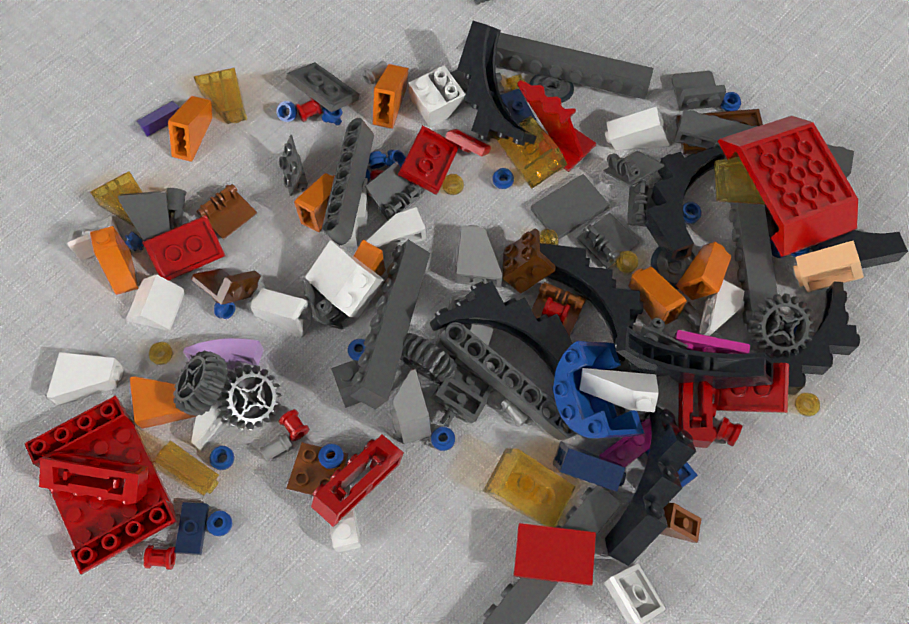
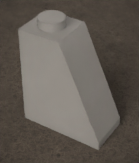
M477 225L462 226L456 283L475 285L481 281L484 284L493 281L495 287L501 288L502 272L485 228Z

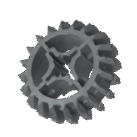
M784 293L782 297L780 294H774L773 299L765 297L766 305L761 302L757 303L760 310L751 311L753 315H756V318L748 320L749 323L754 324V327L749 329L750 333L755 334L751 338L752 341L758 342V349H764V353L768 355L773 353L775 357H780L781 354L789 357L790 351L799 354L798 346L803 349L806 348L804 341L812 340L808 333L815 331L814 328L810 327V324L814 323L815 319L808 317L811 315L812 310L805 309L807 303L804 301L799 302V297L797 296L791 298L790 294ZM789 307L795 314L784 316L783 313L779 312L778 308ZM770 316V322L765 326L767 318ZM781 321L785 323L784 325H782L784 326L782 330L779 329V326H781ZM797 325V329H796V332H795V334H794V333H793V330H794L795 326ZM779 335L785 342L774 344L768 337Z
M407 333L400 358L404 364L436 384H440L444 380L448 381L450 377H454L457 365L449 357V354L422 336Z
M206 350L199 351L195 356L193 355L190 361L186 362L180 376L177 377V384L174 385L176 390L173 396L175 397L174 403L176 408L188 415L194 416L203 415L205 412L210 411L211 406L216 404V400L218 397H221L220 394L225 389L224 383L227 381L226 375L228 374L225 359L216 353Z
M246 364L243 369L240 366L235 367V373L228 371L227 376L229 380L224 383L225 389L221 392L222 397H218L216 402H222V405L217 409L221 412L225 411L222 418L224 420L230 419L229 425L235 426L237 424L238 429L243 430L246 426L248 430H253L254 426L258 428L263 427V421L266 423L271 422L269 414H277L273 408L274 406L279 407L281 405L279 402H276V397H281L282 395L275 392L280 385L278 383L272 384L275 376H268L269 371L267 369L260 371V366L254 365L252 368L251 365ZM254 378V381L245 388L237 385L243 379ZM262 389L264 390V400L261 398ZM244 393H250L249 396L255 402L248 401V397ZM233 394L237 397L235 408L232 400ZM251 407L259 408V411L255 414L243 417L244 413L248 412Z

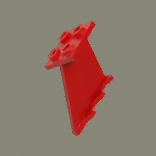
M520 80L517 86L549 134L536 146V149L569 172L596 146V142L574 128L570 117L576 112L575 108H563L561 98L558 96H546L542 85H530Z

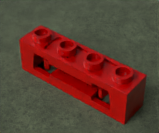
M707 381L698 383V417L693 416L691 420L690 414L693 413V382L678 383V427L680 430H686L693 437L694 446L700 448H708L716 439V427L713 426L716 404L712 403V395L715 394L716 389Z
M383 434L376 440L371 439L365 445L363 452L359 455L357 453L354 454L344 469H337L326 485H319L313 492L312 496L314 498L311 508L331 526L334 527L399 466L404 452ZM371 461L369 467L372 470L350 489L349 495L345 498L347 492L344 489L366 469L367 464Z
M52 451L40 458L39 487L47 488L51 492L65 491L71 492L75 496L89 495L95 496L99 500L113 499L119 500L123 504H135L147 494L149 466Z

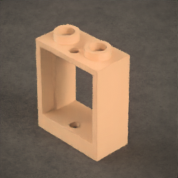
M854 241L795 257L797 265L793 266L800 287L805 286L807 293L830 287L834 281L846 283L864 278Z

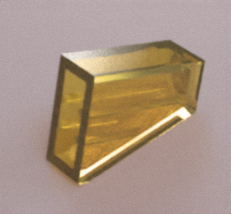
M235 67L194 76L201 95L205 99L211 100V106L227 124L248 120Z
M130 171L90 191L100 207L134 226L118 199L119 194L143 193Z
M171 440L165 443L152 460L153 463L202 496L206 492L211 494L219 483L216 480L219 474Z

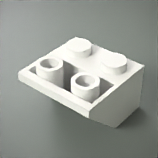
M445 65L408 83L409 98L429 127L448 119L466 95Z

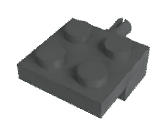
M457 357L454 359L457 365L454 377H450L448 381L444 380L440 383L431 399L441 404L447 410L440 420V423L446 427H449L454 416L461 417L470 424L475 422L486 405L487 398L493 389L489 383Z

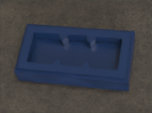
M519 88L500 95L505 108L522 128L536 124L537 120Z
M183 502L174 553L202 555L209 511L207 503Z

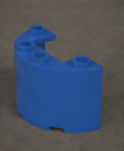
M576 341L564 352L556 368L553 393L561 418L574 432L587 438L631 437L645 434L637 411L631 410L617 417L613 403L579 389L582 368L612 370L621 365L614 343Z

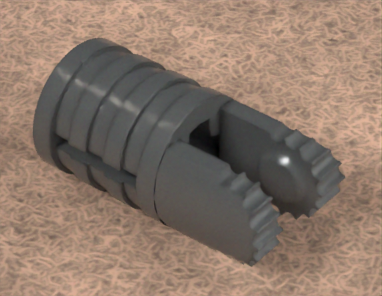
M167 188L169 218L171 213H175L173 224L174 228L182 224L187 192L178 188Z

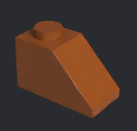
M668 503L663 508L668 527L661 535L698 543L702 518L675 503Z

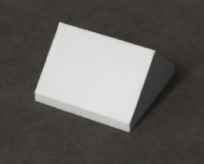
M113 216L70 232L67 244L80 261L95 255L90 232L114 226L119 233Z
M157 274L142 279L126 320L170 331L186 290Z
M639 564L612 576L604 583L628 624H643L666 610Z

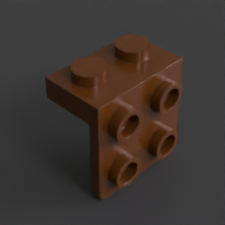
M536 228L524 233L519 240L507 245L503 251L502 279L520 294L555 271V264L540 252V231Z
M215 269L195 273L192 275L191 280L197 284L198 288L213 297L215 302L223 305L252 297L258 288L261 275L255 270L229 275L223 269Z

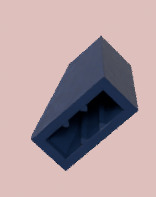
M560 441L552 463L559 472L616 492L619 486L624 484L626 479L624 466Z

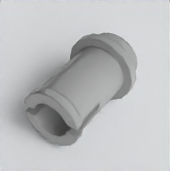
M381 61L373 68L366 69L363 74L364 80L369 85L377 83V79L382 76L387 68V63Z
M507 398L500 404L503 407L502 411H506L518 427L530 418Z
M286 433L284 435L279 434V438L260 448L267 461H270V459L285 450L290 451V447L293 444Z

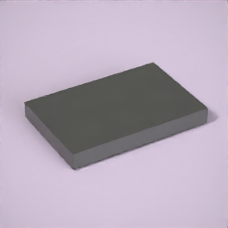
M316 62L288 72L286 75V80L330 112L359 100L360 94Z
M582 174L531 205V211L554 239L558 241L607 210L610 204L587 177Z

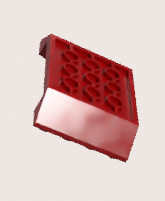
M791 115L718 140L728 160L739 156L780 230L771 239L781 257L857 229L858 197L814 122Z
M116 395L24 443L33 465L40 468V458L52 451L149 466L147 494L135 504H123L121 501L113 499L99 500L97 497L89 495L75 496L73 493L65 491L51 492L75 547L70 552L81 575L177 522L172 501L140 434Z

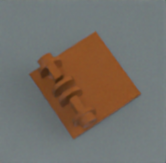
M233 184L226 185L225 189L220 193H216L215 197H210V200L204 205L201 204L200 208L196 211L201 217L207 215L213 230L223 240L257 214V211L237 192L238 190Z
M544 282L541 284L539 294L531 310L536 319L541 317L548 297L564 306L570 305L569 312L563 323L570 337L586 299Z
M302 442L286 489L312 495L319 485H326L330 481L331 476L337 469H344L347 466L346 461L349 454L343 452L344 459L342 463L334 469H328L321 465L318 458L322 447ZM330 452L326 457L332 459L335 457V453Z

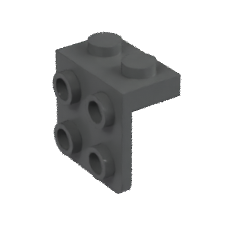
M711 71L674 74L671 79L679 111L684 109L720 107L726 94L725 85H716Z

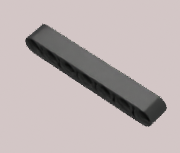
M362 118L353 119L346 128L322 225L323 231L339 246L346 244L353 234L374 139V133Z
M454 322L442 331L440 341L448 351L554 438L563 441L577 435L569 426L568 434L563 431L562 423L565 422L561 418L555 400L464 325ZM449 331L456 333L457 341L449 337ZM468 346L475 349L476 356L469 354ZM487 362H490L494 365V372L490 371L487 368ZM506 377L513 381V387L506 384ZM525 392L530 394L532 398L531 403L526 401L524 397ZM543 408L549 410L550 418L544 415Z

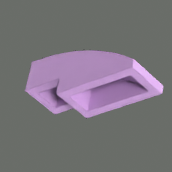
M228 338L198 343L184 348L183 353L190 360L199 351H211L225 359L227 369L233 370L236 362L259 365L264 349L261 343L256 340Z

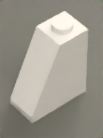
M657 106L607 122L606 140L608 144L611 143L615 150L666 147L670 145L667 127Z
M262 288L259 294H256L251 301V309L256 317L303 338L313 320L307 301L298 297Z
M59 352L47 398L53 403L61 405L117 388L118 381L123 376L122 365L115 358Z

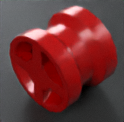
M723 417L716 430V439H723L728 445L733 447L743 425L739 423L733 424L728 418Z

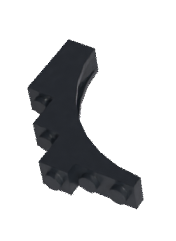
M473 20L457 68L458 71L465 73V78L471 79L464 101L472 103L471 108L478 110L471 131L478 133V138L489 142L491 138L499 140L501 137L508 140L509 137H512L513 143L525 146V143L534 144L537 136L526 131L512 118L505 108L496 81L495 60L501 30Z
M720 146L711 147L697 154H690L687 157H684L681 152H677L661 158L660 163L664 164V167L659 169L658 173L662 180L654 183L651 195L656 205L647 210L644 224L669 263L687 258L691 254L694 242L686 228L683 217V198L687 190L698 178L708 171L723 165L725 154Z
M775 222L774 228L775 232H777L780 229ZM853 230L810 247L814 252L854 241L862 269L897 262L908 252L900 232L869 233Z
M540 243V252L555 264V271L548 275L547 278L569 286L590 301L606 322L615 346L618 328L629 327L633 330V323L636 322L638 314L642 315L644 302L640 300V291L616 288V279H612L613 269L589 267L590 258H586L587 248ZM617 352L619 360L625 361V357Z
M481 281L471 286V291L465 296L466 299L456 303V308L448 310L446 307L434 313L435 318L429 323L433 331L445 328L454 322L462 325H485L503 330L532 348L546 363L554 377L562 355L573 344L558 314L551 317L545 314L536 319L525 297L518 301L516 298H512L504 303L493 281L486 284Z
M834 281L826 290L825 310L822 321L812 340L805 343L806 348H798L799 354H795L793 351L790 352L789 357L783 355L771 358L773 363L789 364L788 394L796 395L805 386V374L823 375L832 367V354L850 355L859 347L860 336L857 334L856 325H847L849 321V314L845 310L847 292L844 291L843 282Z
M629 327L618 328L617 338L615 339L616 351L629 360L631 370L634 373L654 374L656 377L669 375L679 384L707 381L715 389L773 384V360L764 352L723 354L693 351L653 341L636 333Z
M658 406L655 407V412L649 413L651 420L650 450L638 488L617 524L605 537L608 556L627 566L668 527L663 508L682 489L678 471L697 452L693 444V437L686 430L679 429L675 421V415L666 408L661 409Z

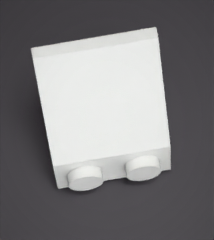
M333 240L329 241L305 276L333 305L349 317L355 318L360 317L385 281Z

